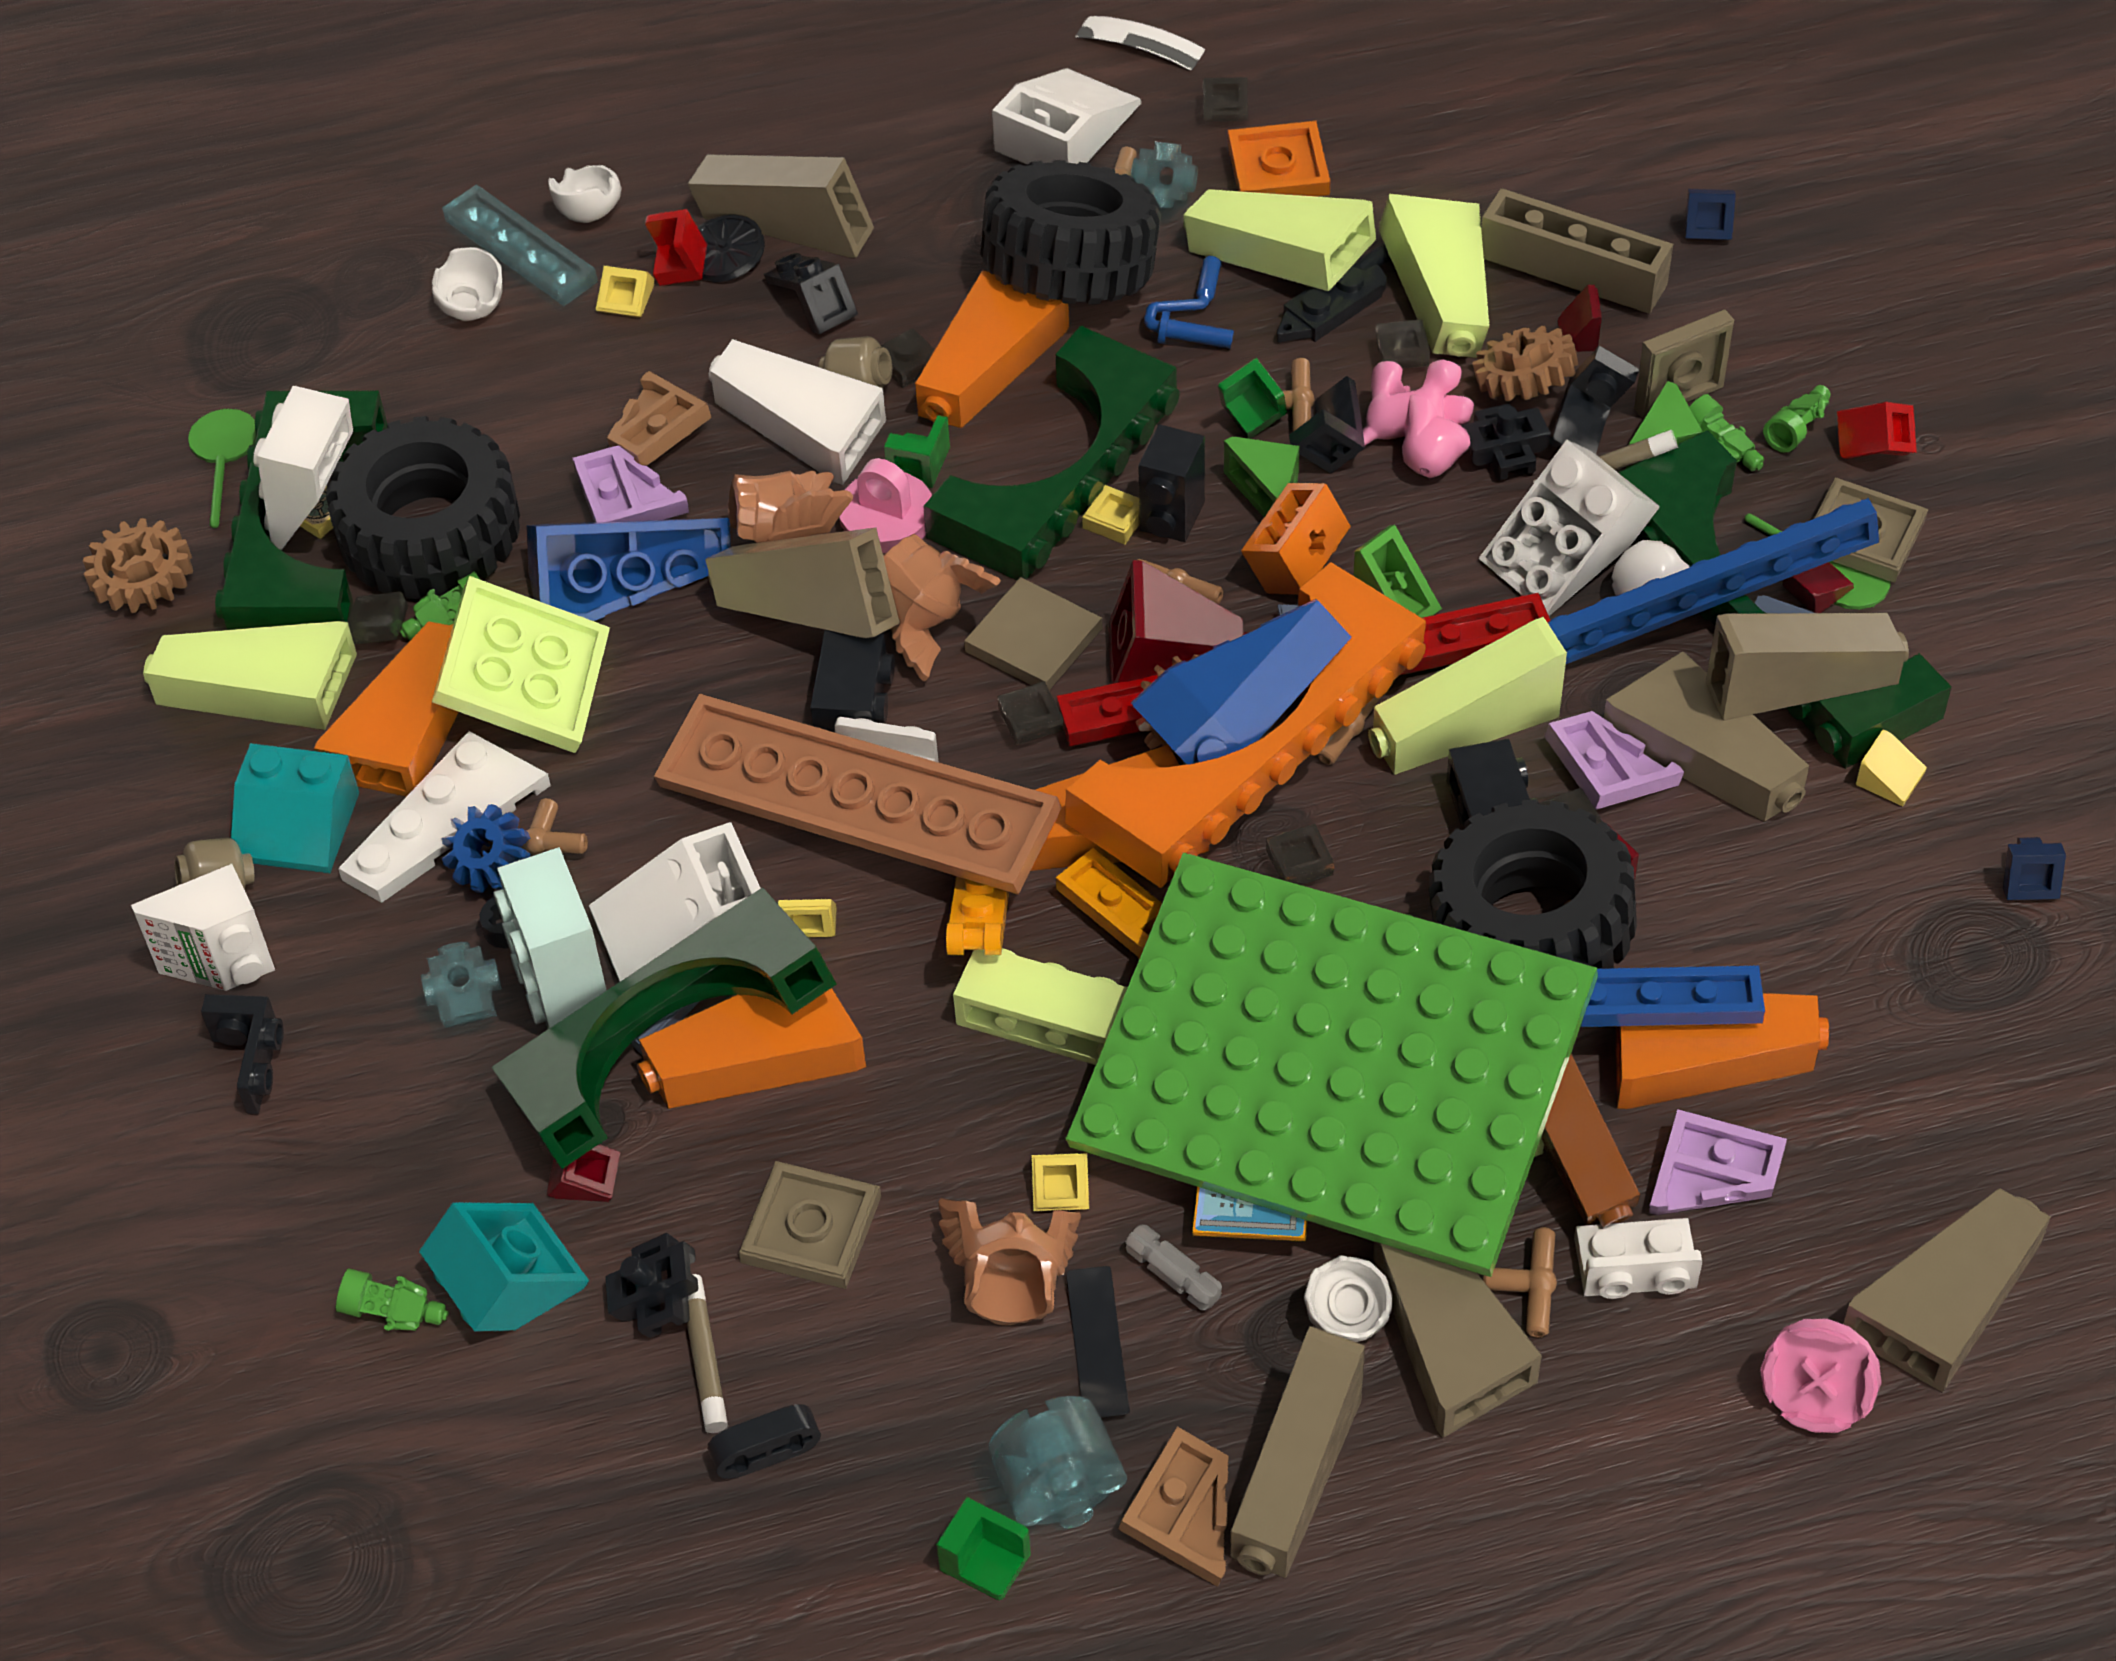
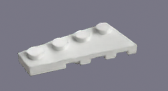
M469 731L338 868L342 881L381 903L433 868L435 866L434 859L449 849L442 844L441 838L455 836L457 832L452 827L450 819L458 818L465 823L468 821V807L475 806L484 813L488 804L501 808L502 814L514 812L516 810V802L531 792L537 796L551 786L548 773Z

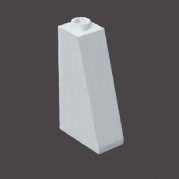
M733 339L722 355H717L714 358L709 369V380L712 382L714 399L717 405L818 472H831L834 475L832 481L841 485L845 483L886 422L883 388Z

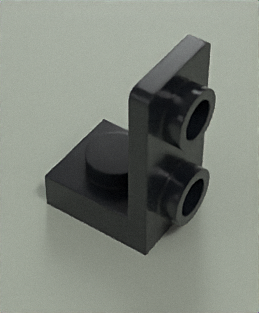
M792 253L778 259L775 262L776 268L764 274L768 284L796 290L810 328L814 333L821 334L858 315L840 266L837 263L820 260L819 257L811 258L801 256L800 253Z
M1598 346L1578 367L1575 375L1570 376L1549 443L1555 448L1560 449L1564 442L1569 440L1596 454L1610 408L1636 382L1639 369L1603 347Z
M1348 376L1320 395L1315 400L1316 415L1289 434L1290 445L1299 446V454L1330 474L1365 449L1356 383Z
M205 994L201 1014L212 1041L232 1046L247 1043L237 1081V1090L247 1114H259L263 1095H269L272 1090L273 1068L271 1060L273 1051L280 1050L283 1043V1021L281 1018H276L269 997Z

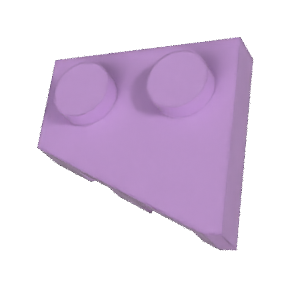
M619 445L573 458L575 472L594 522L664 520L689 513L688 502L684 493L680 490L673 493L660 483V477L657 473L647 466L638 464L634 460V456Z
M1593 711L1549 723L1544 736L1595 809L1679 786L1684 774L1682 768L1674 762H1671L1665 768L1644 755L1643 752L1646 746L1644 743L1629 734L1619 732L1612 723Z
M1677 1110L1650 1203L1649 1213L1662 1215L1772 1197L1787 1139Z

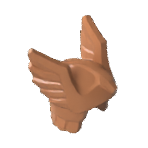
M812 470L798 475L791 471L763 476L734 474L729 490L728 518H730V526L736 529L738 537L752 540L756 543L829 533L837 519L852 502L853 495L848 490L833 491L829 488L834 478L831 472L816 474Z
M912 534L910 537L903 538L883 555L900 624L890 628V630H892V638L896 641V651L903 654L907 666L913 667L922 681H927L933 663L941 650L932 638L929 628L939 625L946 619L953 618L961 608L960 593L962 584L983 594L986 590L996 587L1001 581L998 577L984 572L982 566L971 564L968 559L959 558L949 551L941 553L931 545H927L916 534Z
M941 1198L938 1201L942 1216L939 1226L945 1236L942 1243L949 1249V1255L954 1259V1263L964 1267L966 1287L964 1304L971 1313L977 1314L982 1319L989 1320L994 1324L1010 1326L1042 1319L1047 1314L1052 1313L1057 1276L1064 1274L1068 1260L1073 1257L1072 1248L1078 1239L1076 1230L1081 1219L1080 1212L1054 1211L1047 1233L1034 1225L1028 1216L1021 1212H1010L1003 1219L982 1227L978 1219L976 1203Z

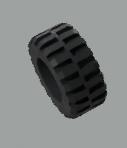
M1053 160L1052 163L1034 161L1030 162L1028 166L1019 164L1011 167L1008 172L1003 171L987 188L980 255L988 271L994 274L999 282L1004 285H1012L1015 291L1022 294L1031 293L1036 295V298L1046 301L1050 299L1062 300V303L1075 304V302L1100 304L1102 300H1109L1110 302L1121 300L1125 294L1131 296L1149 281L1153 274L1161 220L1160 206L1155 196L1151 194L1149 188L1143 183L1137 184L1135 178L1127 174H1117L1115 169L1104 166L1098 168L1091 166V163L1079 161L1078 164L1066 163V160Z
M427 416L413 417V422L401 424L400 420L387 423V429L380 432L374 429L365 434L359 446L353 443L343 454V462L338 461L330 477L331 482L327 487L326 500L343 561L350 571L356 573L359 580L373 588L377 585L378 590L385 594L396 597L399 592L404 593L408 599H422V595H428V592L434 589L435 595L441 597L459 585L458 580L474 571L478 577L486 579L498 568L497 561L504 562L513 549L512 543L518 538L520 511L506 455L500 451L499 445L486 434L481 435L479 429L465 422L462 426H458L457 421L451 418L439 417L438 421H429ZM444 497L456 500L442 511L429 516L418 518L393 516L403 506L420 499Z
M1537 799L1522 800V805L1508 807L1507 803L1493 806L1491 813L1482 816L1479 812L1464 822L1465 829L1462 831L1456 828L1444 841V848H1441L1436 853L1431 864L1432 874L1429 876V896L1434 923L1589 965L1597 969L1614 968V963L1619 964L1629 952L1630 941L1635 937L1637 927L1634 867L1631 865V855L1626 845L1618 839V834L1603 821L1597 824L1595 815L1581 808H1578L1576 812L1571 811L1566 803L1552 800L1550 805H1539ZM1528 887L1554 888L1574 897L1570 902L1556 910L1536 915L1513 914L1492 905L1502 896Z

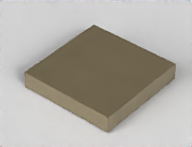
M1725 309L1643 342L1634 406L1635 411L1642 419H1645L1667 381L1677 384L1686 402L1724 387L1734 319Z
M1835 478L1815 518L1831 513L1842 505L1854 504L1869 498L1877 512L1879 543L1835 559L1833 562L1895 583L1923 527L1928 509Z
M1020 577L964 640L965 652L1048 693L1103 629L1102 617Z
M776 1161L739 1251L740 1262L846 1289L881 1199L880 1186Z

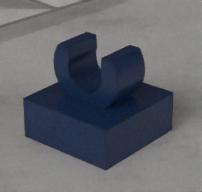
M1688 189L1685 237L1732 240L1735 191Z
M2040 837L2017 838V844H2008L2003 880V891L2007 900L2060 899L2066 853L2062 843L2042 844Z

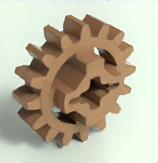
M1540 326L1535 332H1530V328L1527 327L1513 331V335L1506 332L1503 334L1502 341L1487 342L1488 350L1478 351L1476 353L1478 360L1473 361L1480 391H1488L1489 397L1492 399L1504 394L1505 401H1511L1516 395H1521L1522 399L1528 400L1538 396V391L1546 395L1549 393V386H1563L1565 384L1564 377L1574 376V366L1578 365L1576 349L1571 335L1562 336V331L1559 328L1547 333L1545 326Z
M140 518L137 527L130 528L125 521L121 522L120 532L114 534L108 530L103 531L102 534L105 542L103 544L91 542L89 547L92 556L83 558L86 568L84 575L90 591H94L99 603L109 600L111 609L114 611L121 608L123 604H128L131 613H136L140 604L147 603L151 610L156 609V599L160 597L169 601L175 599L172 589L174 587L186 588L187 582L184 575L193 573L190 561L192 556L186 539L182 540L177 528L167 531L165 522L161 520L153 527H148L145 518ZM164 553L168 555V560L163 558L162 555ZM109 571H112L114 574L112 578L108 576Z

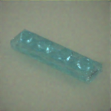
M477 184L442 207L446 222L563 306L598 282L595 268Z

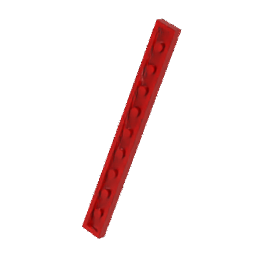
M1539 593L1422 617L1426 620L1423 641L1426 645L1425 653L1415 668L1412 670L1406 669L1400 675L1454 664L1541 617H1544L1548 623L1550 618ZM1154 675L1129 682H1119L1056 696L1057 710L1069 747L1139 732L1140 730L1135 722L1143 716L1131 702L1144 691L1141 687L1142 681L1153 683L1158 677ZM1311 683L1304 689V691L1298 697L1306 695Z

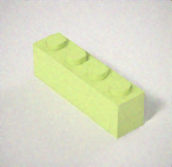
M1003 948L1001 955H985L984 950H973L953 994L956 1025L1096 1065L1128 987L1118 985L1109 978H1094L1072 972L1056 963H1041L1023 958Z

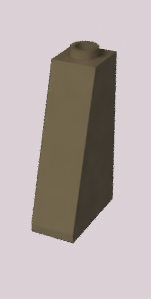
M706 155L688 183L692 196L695 198L704 219L710 220L723 215H742L755 221L763 235L844 257L856 258L874 230L873 223L844 157Z
M876 527L732 546L705 559L709 572V582L713 588L718 607L861 638L875 637L900 624Z
M1888 613L1718 615L1716 619L1706 684L1722 720H1728L1899 684L1903 663L1909 657V648L1905 635L1901 631H1896Z
M1683 651L1606 699L1604 719L1612 723L1619 732L1629 734L1646 745L1643 752L1644 755L1665 768L1671 762L1676 763L1684 771L1682 778L1763 822L1781 811L1786 813L1793 810L1805 796L1806 790L1804 788L1809 765L1753 714L1722 720L1706 684L1707 672Z
M1999 1188L1857 1294L1848 1305L1843 1325L1849 1326L1868 1341L1875 1354L1943 1393L2041 1246L2051 1216L2040 1211L2031 1201L2022 1197H2015Z
M1374 1241L1373 1260L1376 1267L1387 1277L1393 1296L1392 1311L1435 1428L1442 1438L1538 1383L1542 1355L1477 1273Z
M1311 1326L1309 1327L1231 1530V1558L1238 1560L1245 1569L1259 1575L1273 1573L1287 1578L1360 1406L1365 1345Z

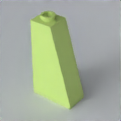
M1208 189L1188 208L1184 214L1183 222L1187 234L1189 252L1206 257L1214 256L1220 261L1330 291L1376 240L1373 204L1370 201L1359 199Z
M1389 194L1380 221L1379 232L1432 353L1477 358L1476 353L1481 351L1489 329L1479 204Z
M1544 617L1531 621L1374 706L1373 729H1370L1368 732L1374 754L1379 759L1384 757L1391 771L1396 775L1447 757L1451 748L1490 742L1559 718L1567 652Z
M340 621L162 635L154 654H150L145 661L144 680L149 684L156 705L325 730L357 653L348 623Z

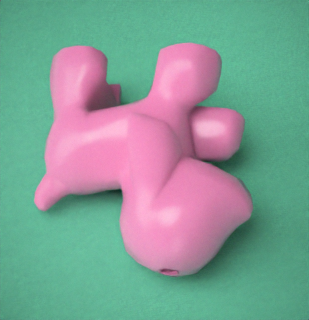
M1447 360L1432 362L1429 364L1423 386L1418 390L1410 391V386H1403L1401 382L1403 369L1399 364L1392 361L1379 362L1373 368L1371 376L1372 401L1367 410L1366 427L1363 430L1365 445L1375 439L1388 440L1405 437L1402 446L1404 462L1413 471L1425 477L1432 478L1441 475L1451 468L1470 446V436L1461 425L1469 422L1474 403L1467 397L1446 395L1458 386L1462 374L1461 368Z

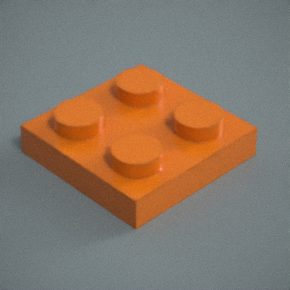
M1316 121L1228 130V147L1238 191L1315 197L1330 195V178Z

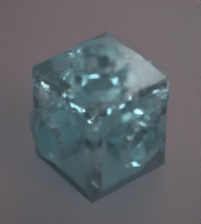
M1155 142L1154 150L1140 148L1139 158H1134L1132 163L1131 177L1135 178L1137 184L1143 183L1149 188L1160 207L1174 209L1175 200L1187 201L1188 192H1195L1198 166L1191 165L1192 156L1181 153L1182 145ZM1165 168H1171L1174 171L1172 183L1169 185H1164L1160 180V173Z
M457 942L438 948L439 956L427 958L430 973L421 975L426 1002L428 1006L437 1004L440 1020L445 1028L497 1016L492 991L501 990L502 987L495 958L485 960L481 947L470 948L469 942ZM459 978H469L464 986H454Z

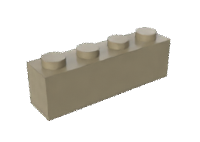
M1503 188L1499 190L1482 217L1483 256L1486 260L1582 291L1587 285L1595 284L1600 298L1651 314L1668 285L1673 250L1672 243Z

